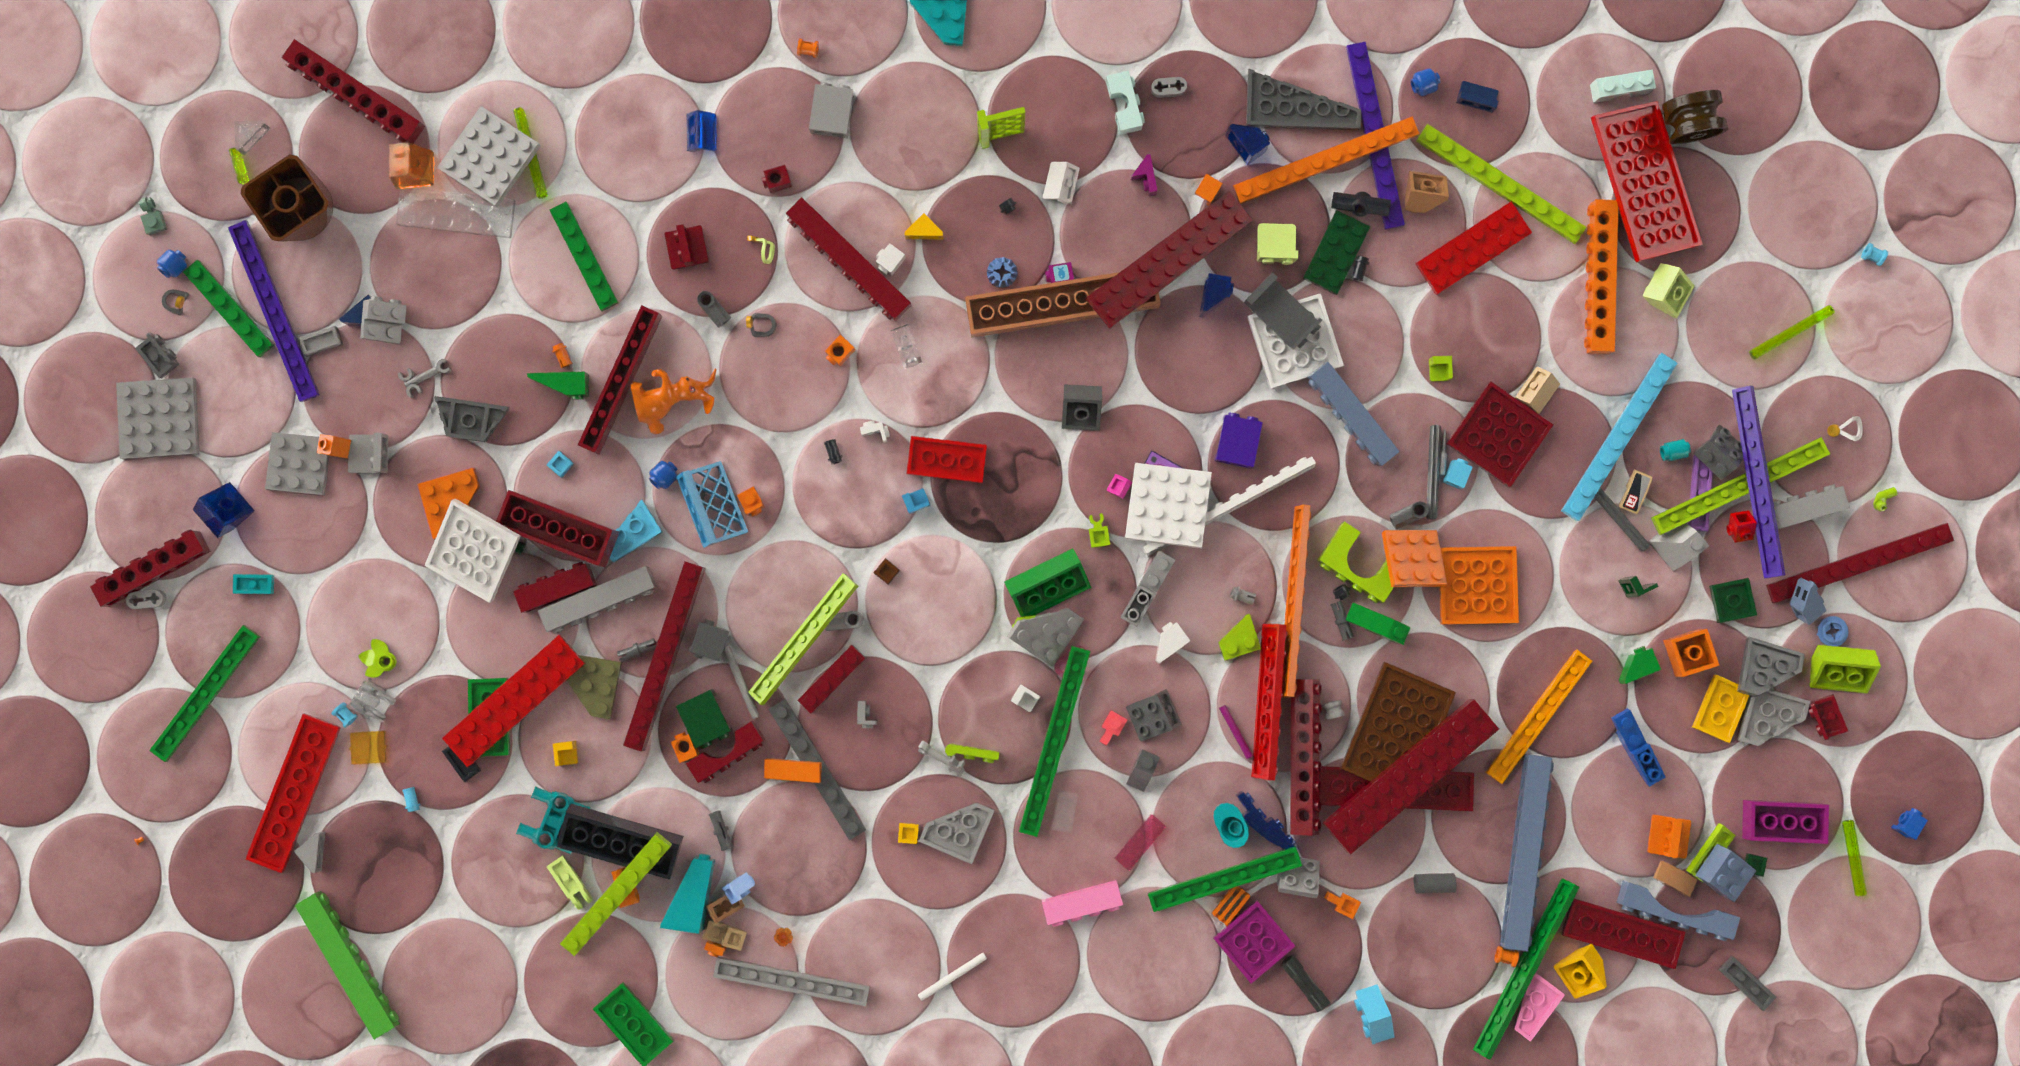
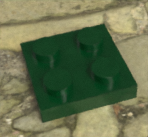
M1749 578L1709 586L1717 623L1757 616Z

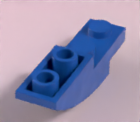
M1627 708L1611 717L1617 729L1616 734L1645 783L1650 787L1666 778L1631 710Z

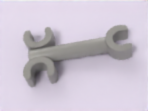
M439 360L436 367L415 377L413 370L410 368L407 369L409 375L406 378L399 372L398 377L404 381L407 388V396L413 398L412 390L414 388L417 389L418 393H422V388L416 384L439 373H450L452 371L451 368L442 369V365L447 363V360Z
M922 741L918 746V752L937 759L949 766V772L955 771L958 777L962 776L965 771L963 768L965 765L964 760L960 762L954 755L952 758H949L931 748L925 741Z

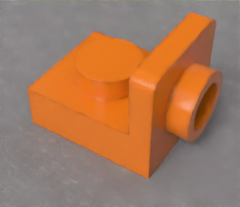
M754 486L737 495L747 516L751 515L754 517L762 512L761 509L765 507Z

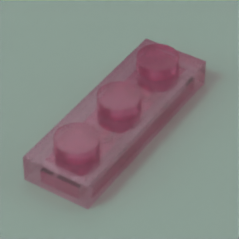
M1150 814L1114 859L1130 871L1166 826L1154 815Z

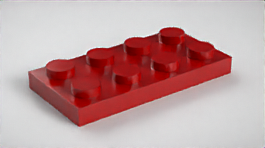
M911 436L906 474L983 483L987 445Z

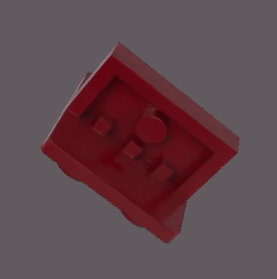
M684 224L676 225L677 230L664 233L672 270L709 262L701 225L686 228Z

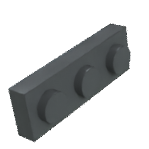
M1730 956L1718 969L1762 1011H1765L1777 998L1733 956Z

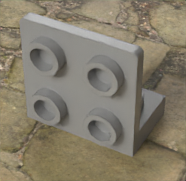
M383 433L349 435L351 440L348 454L349 473L388 472V435Z

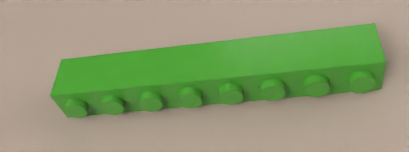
M321 891L316 892L294 906L375 1040L399 1025V1017L388 1005L389 1000L387 996L381 993L378 988L379 983L377 979L369 973L368 964L359 956L358 947L349 939L348 930L340 924L338 913L332 910L329 905V898Z

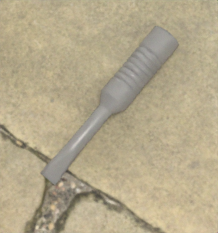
M1444 430L1442 451L1440 453L1439 475L1441 476L1446 475V430Z

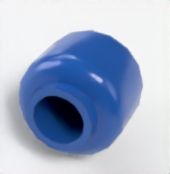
M1427 68L1416 72L1410 82L1415 94L1425 96L1436 92L1441 80L1438 73Z
M166 250L157 259V269L167 278H176L187 268L186 256L179 250Z
M660 461L649 471L650 482L657 489H667L677 480V467L670 461L668 463Z

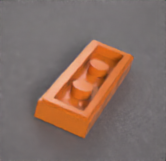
M764 759V778L821 782V762Z

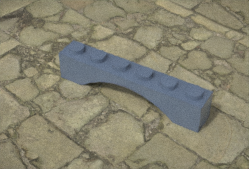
M1622 881L1616 902L1622 905L1621 909L1630 912L1637 909L1641 911L1640 915L1652 918V915L1659 916V921L1669 924L1672 920L1678 922V927L1689 930L1691 926L1697 928V933L1708 935V932L1715 934L1714 938L1726 941L1727 938L1734 940L1740 917L1716 909L1697 915L1674 913L1662 906L1647 888L1627 881Z

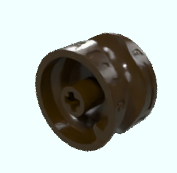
M1720 90L1689 93L1662 104L1665 124L1671 125L1675 129L1669 139L1670 144L1697 142L1718 136L1728 130L1727 119L1717 115V108L1723 103Z

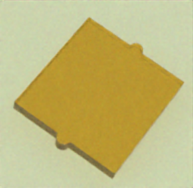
M385 731L350 733L351 747H349V750L351 751V765L386 762V748L388 746L385 744Z

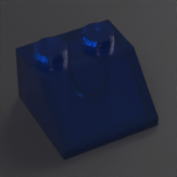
M1231 124L1225 134L1247 166L1266 153L1270 145V138L1265 131L1262 132L1260 128Z
M1208 274L1204 283L1199 317L1203 318L1223 304L1227 298H1230L1234 288V283H1231L1232 277Z
M231 482L199 497L193 508V511L217 538L234 530L255 511Z

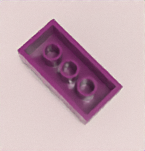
M1743 800V839L1750 841L1828 844V804Z

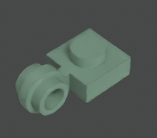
M143 197L139 201V205L143 212L147 211L148 213L140 216L145 233L152 235L167 230L162 212L159 210L153 211L156 208L154 200L151 197Z

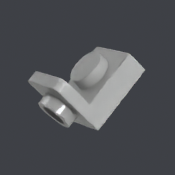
M858 701L857 724H862V728H873V725L878 724V720H866V716H870V705H867V701Z

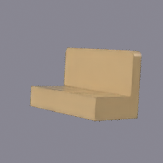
M1536 367L1515 398L1540 414L1560 383L1551 372Z

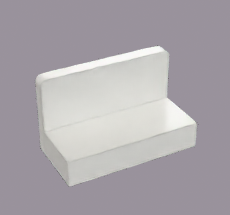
M1051 162L1043 198L1046 200H1058L1064 204H1072L1080 168L1069 162Z

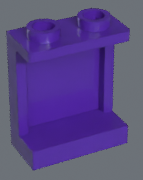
M1229 412L1228 415L1223 416V424L1214 461L1252 469L1255 464L1263 422L1258 421L1259 418L1247 416V419L1240 418V414Z

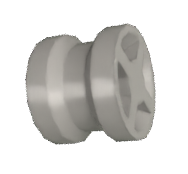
M1341 700L1322 704L1326 710V720L1345 715L1344 711L1341 710Z

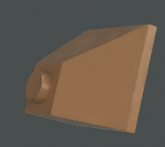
M1409 171L1405 194V210L1412 213H1425L1448 200L1447 176Z

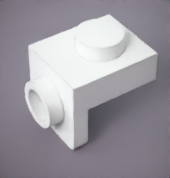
M874 421L863 423V427H860L862 436L881 432L883 442H888L887 437H890L888 426H884L882 422L875 423Z

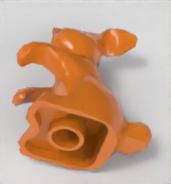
M662 369L653 370L652 376L662 378V387L648 391L644 390L642 383L632 381L631 391L639 422L647 423L648 429L652 434L662 433L664 425L660 420L668 414L674 404L681 400H702L705 413L709 414L714 406V397L706 393L704 389L712 386L717 369L713 370L707 382H701L685 376L681 377L676 384L671 383L667 372Z

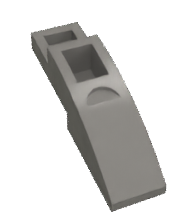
M1158 550L1120 618L1136 627L1139 625L1173 566L1175 558Z

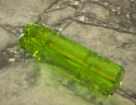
M238 147L229 149V154L232 157L231 161L235 174H237V181L239 184L244 185L249 182V177L246 175L247 171L244 160L241 158V150Z

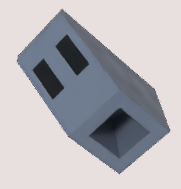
M1801 577L1798 579L1790 606L1796 618L1810 625L1827 610L1823 604V598L1817 592L1818 587L1812 581L1808 582Z

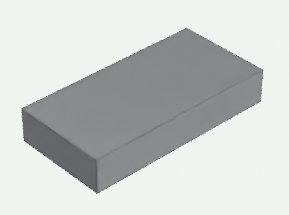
M336 326L299 338L304 356L306 357L343 345Z

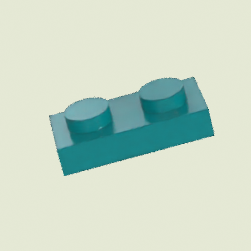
M233 574V594H274V575Z

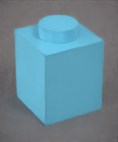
M1460 458L1451 461L1443 483L1457 489L1465 488L1473 467L1468 465L1469 462Z

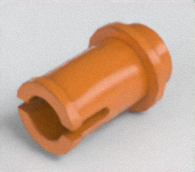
M559 343L552 347V353H555L561 368L573 364L566 351V345L564 346L563 343Z

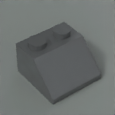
M1064 384L1062 429L1100 431L1102 386Z

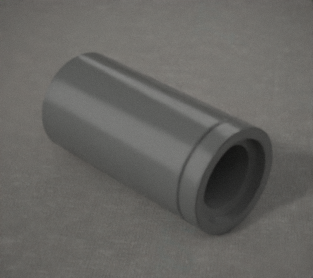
M1415 874V893H1455V874Z

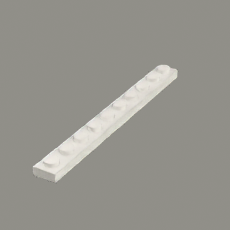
M1306 457L1301 458L1296 462L1297 465L1281 469L1279 471L1280 474L1274 477L1273 475L1266 477L1260 485L1253 484L1246 489L1245 493L1241 495L1236 493L1229 498L1230 501L1214 505L1212 507L1213 510L1206 513L1205 526L1311 470L1316 464L1313 457L1308 459ZM1146 542L1143 551L1148 557L1158 552V550L1169 546V544Z

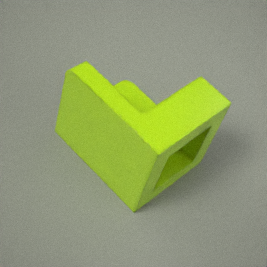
M1432 356L1429 359L1431 382L1450 381L1453 379L1452 356Z

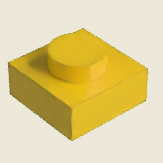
M899 823L898 843L917 844L919 824Z

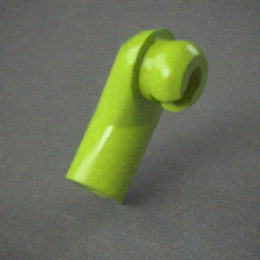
M1895 487L1876 494L1873 502L1875 510L1883 512L1887 509V499L1897 496Z

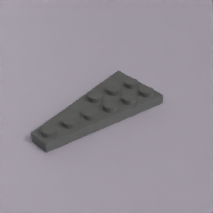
M1248 68L1246 126L1360 130L1361 109L1342 102L1338 103L1327 99L1328 97L1323 95L1319 96L1304 88L1285 81L1281 82L1271 78V76L1262 75Z

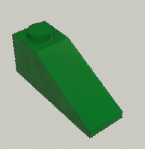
M585 371L527 373V377L568 397H572V400H584V397H589V374Z
M1352 603L1345 619L1382 638L1404 645L1411 628L1356 603Z

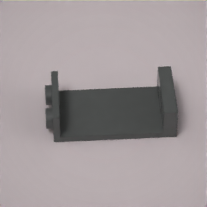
M1272 272L1244 303L1292 350L1296 347L1300 349L1308 341L1306 337L1310 333L1314 335L1321 328L1319 323L1322 319L1319 318L1317 320L1276 281L1278 277Z

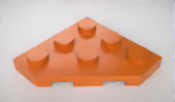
M475 468L417 484L433 539L437 537L451 500L457 499L468 506L470 505L471 499L480 487Z

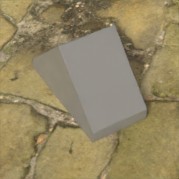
M325 832L315 833L294 851L311 873L322 871Z

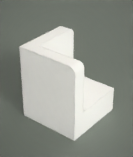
M1020 684L1011 701L1031 712L1041 696Z

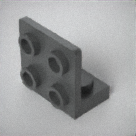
M1167 689L1126 706L1140 741L1166 733L1182 725Z

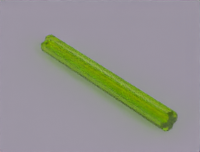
M522 107L515 108L513 113L518 130L532 138L524 109ZM535 154L528 166L536 195L539 199H543L548 194L537 154Z
M1828 305L1753 348L1749 351L1751 358L1757 359L1830 317L1835 313L1833 307Z

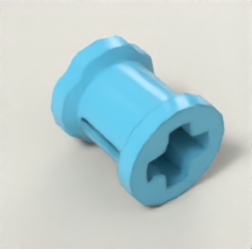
M1869 243L1863 250L1861 258L1864 260L1869 259L1876 262V265L1881 266L1888 256V251H1882L1874 247L1872 243Z
M345 702L338 705L331 713L343 723L344 728L351 725L358 718L356 714H353L346 707L347 704Z

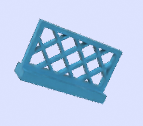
M721 461L690 471L687 470L676 476L703 548L748 533ZM712 468H718L720 473L718 479L709 475ZM698 473L704 476L701 485L694 482L693 474ZM707 479L716 483L713 491L704 487ZM719 485L726 488L727 493L725 497L716 493ZM702 490L711 494L708 503L701 500L700 493ZM714 496L723 501L720 509L711 505ZM725 503L733 506L734 511L732 515L723 511ZM709 508L718 512L715 521L708 518L707 511ZM721 514L730 518L727 527L718 523ZM733 520L739 523L741 531L736 532L730 529ZM715 526L725 530L723 536L717 539L714 534Z

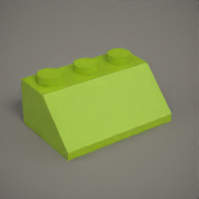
M1817 645L1811 658L1810 688L1868 693L1881 668L1876 651Z

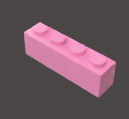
M1116 880L1042 900L1047 924H1052V927L1064 924L1063 921L1071 919V922L1081 920L1082 916L1088 914L1090 917L1097 916L1106 909L1109 912L1120 909L1119 906L1123 905Z

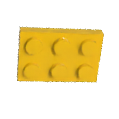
M1713 675L1692 728L1730 743L1749 695L1737 692V683L1719 675Z

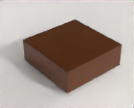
M885 558L873 573L889 585L900 572V569Z

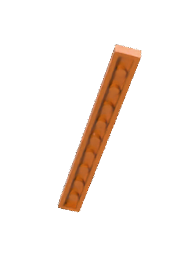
M1412 116L1235 184L1233 188L1239 203L1242 204L1419 136V131Z
M1304 504L1294 508L1284 624L1286 625L1287 638L1285 640L1286 657L1283 664L1285 674L1282 679V697H1294L1297 689L1295 682L1298 672L1297 658L1300 652L1299 636L1302 631L1300 623L1303 614L1302 600L1305 594V564L1308 557L1307 541L1310 536L1308 529L1311 519L1310 505Z

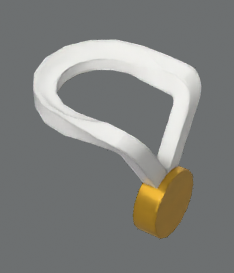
M1859 416L1852 417L1841 426L1837 424L1830 425L1827 433L1831 437L1841 434L1853 441L1861 439L1863 433L1861 418ZM1853 421L1857 422L1858 432L1856 436H1852L1842 431V429Z

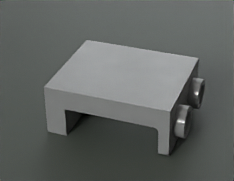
M824 82L820 83V85L815 84L809 124L811 134L848 139L852 99L854 98L853 89L846 85L833 87L831 84Z

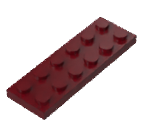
M1575 898L1569 907L1562 935L1672 969H1676L1686 933L1679 929Z

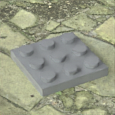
M272 432L265 489L325 495L329 456L317 453L319 437Z

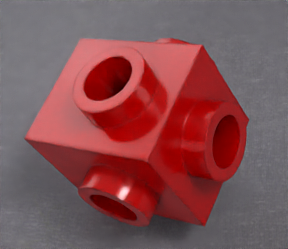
M1749 510L1730 513L1729 524L1726 526V530L1735 543L1754 540L1757 522Z

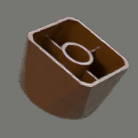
M287 155L244 184L241 188V196L273 241L287 242L311 239L320 234L328 226L332 218L333 199L329 190L319 177L296 155Z

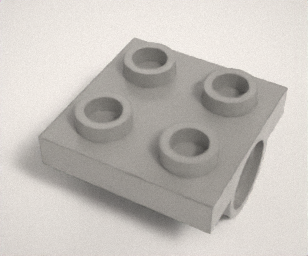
M1300 857L1301 867L1277 874L1278 892L1317 898L1320 861Z

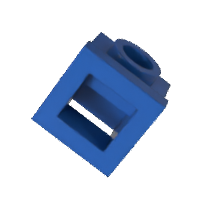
M1911 808L1910 811L1906 810L1898 819V825H1892L1891 828L1906 838L1916 840L1928 820L1922 817V812Z

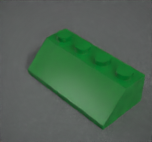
M1073 548L1004 581L1021 617L1036 615L1092 588L1081 561Z

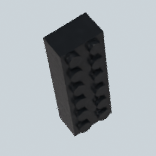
M571 804L564 817L557 848L627 867L658 832L672 845L648 874L670 880L684 836Z

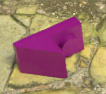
M1147 154L1132 174L1130 180L1145 178L1143 180L1144 191H1148V196H1155L1157 194V186L1151 154Z

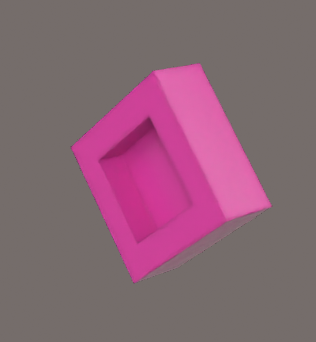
M1115 474L1106 491L1123 499L1132 482Z

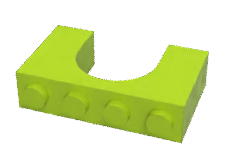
M1342 522L1317 559L1320 563L1319 566L1327 572L1331 570L1336 573L1335 577L1340 581L1351 583V588L1359 593L1363 591L1369 595L1367 598L1376 604L1378 602L1384 603L1394 588L1391 587L1387 561L1385 560L1380 570L1370 578H1362L1354 574L1349 568L1347 555L1361 532L1348 523Z

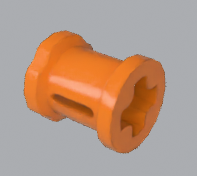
M799 38L797 55H810L813 58H817L819 42H807Z
M1498 946L1494 961L1516 967L1519 951H1510Z

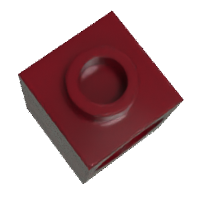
M786 165L763 171L765 177H762L764 188H768L770 193L792 187ZM774 176L781 177L778 183L771 182Z

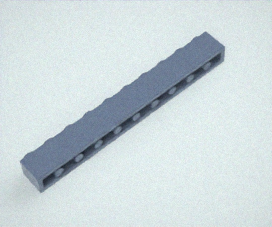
M1524 754L1500 940V946L1507 949L1528 951V947L1532 944L1530 930L1534 926V916L1532 914L1533 908L1537 904L1535 890L1539 886L1537 874L1542 864L1540 850H1543L1544 847L1542 834L1547 824L1544 818L1545 811L1547 812L1549 808V801L1547 800V794L1551 790L1549 778L1554 768L1551 757Z

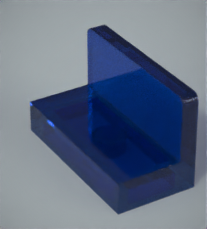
M701 110L687 113V151L695 152L702 149L716 151V114Z

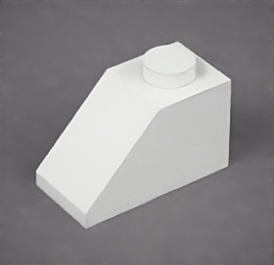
M1169 622L1162 627L1163 632L1159 635L1156 662L1158 664L1190 642L1177 622L1174 624Z

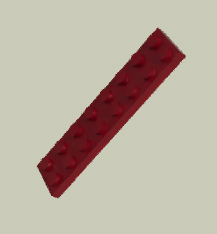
M1322 766L1319 773V781L1322 784L1319 800L1322 805L1342 806L1370 781L1344 771L1340 767ZM1448 772L1406 809L1473 811L1474 772Z

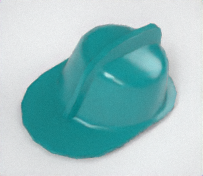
M1230 803L1218 805L1214 810L1213 818L1223 842L1232 848H1239L1245 845L1249 836L1247 820L1235 805Z

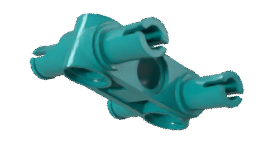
M535 786L531 798L547 803V811L540 828L537 827L536 829L520 822L516 834L531 839L540 848L550 850L555 848L571 855V851L557 848L560 836L558 833L564 821L566 811L571 804L588 809L590 807L575 802V799L565 793L552 791L551 793ZM563 798L566 801V805L558 807L555 800ZM548 834L551 837V841L543 843L540 836Z

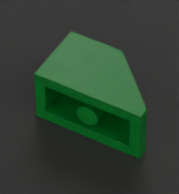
M1641 646L1634 649L1633 654L1628 655L1619 678L1620 684L1630 683L1661 670L1652 648Z

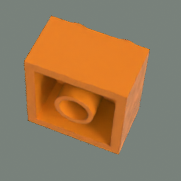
M1707 628L1697 629L1663 640L1675 677H1685L1720 666Z

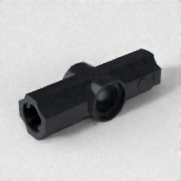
M1334 192L1331 208L1351 211L1358 217H1363L1366 214L1389 217L1391 200L1371 197L1367 192H1358L1355 195Z

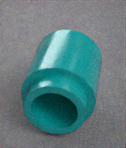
M1684 439L1667 442L1660 446V455L1663 461L1667 460L1670 462L1687 458L1689 453H1691L1690 444Z

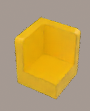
M576 740L553 743L555 767L578 763Z

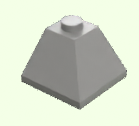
M1687 523L1664 534H1656L1648 541L1672 571L1688 563L1709 547L1698 531Z

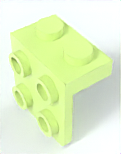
M1259 224L1257 230V262H1262L1263 264L1281 262V264L1285 265L1296 262L1298 259V251H1296V226L1294 224Z

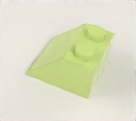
M1660 263L1658 269L1653 274L1652 280L1645 288L1643 297L1653 307L1673 318H1678L1695 285L1681 268Z

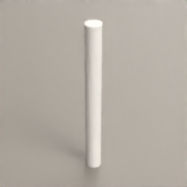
M981 953L919 993L920 1000H925L987 959L985 954Z

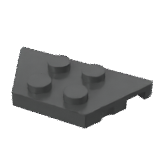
M439 396L434 397L439 408L441 421L444 424L445 434L447 437L487 442L509 411L507 406Z

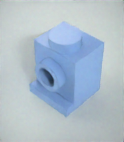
M746 872L722 887V890L731 904H734L751 893L749 889L755 885V881Z

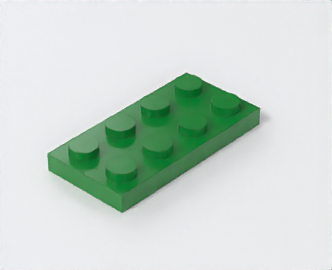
M508 678L468 679V714L504 684ZM509 732L482 756L510 755Z
M624 982L593 1008L596 1014L642 1066L649 1064L674 1041Z

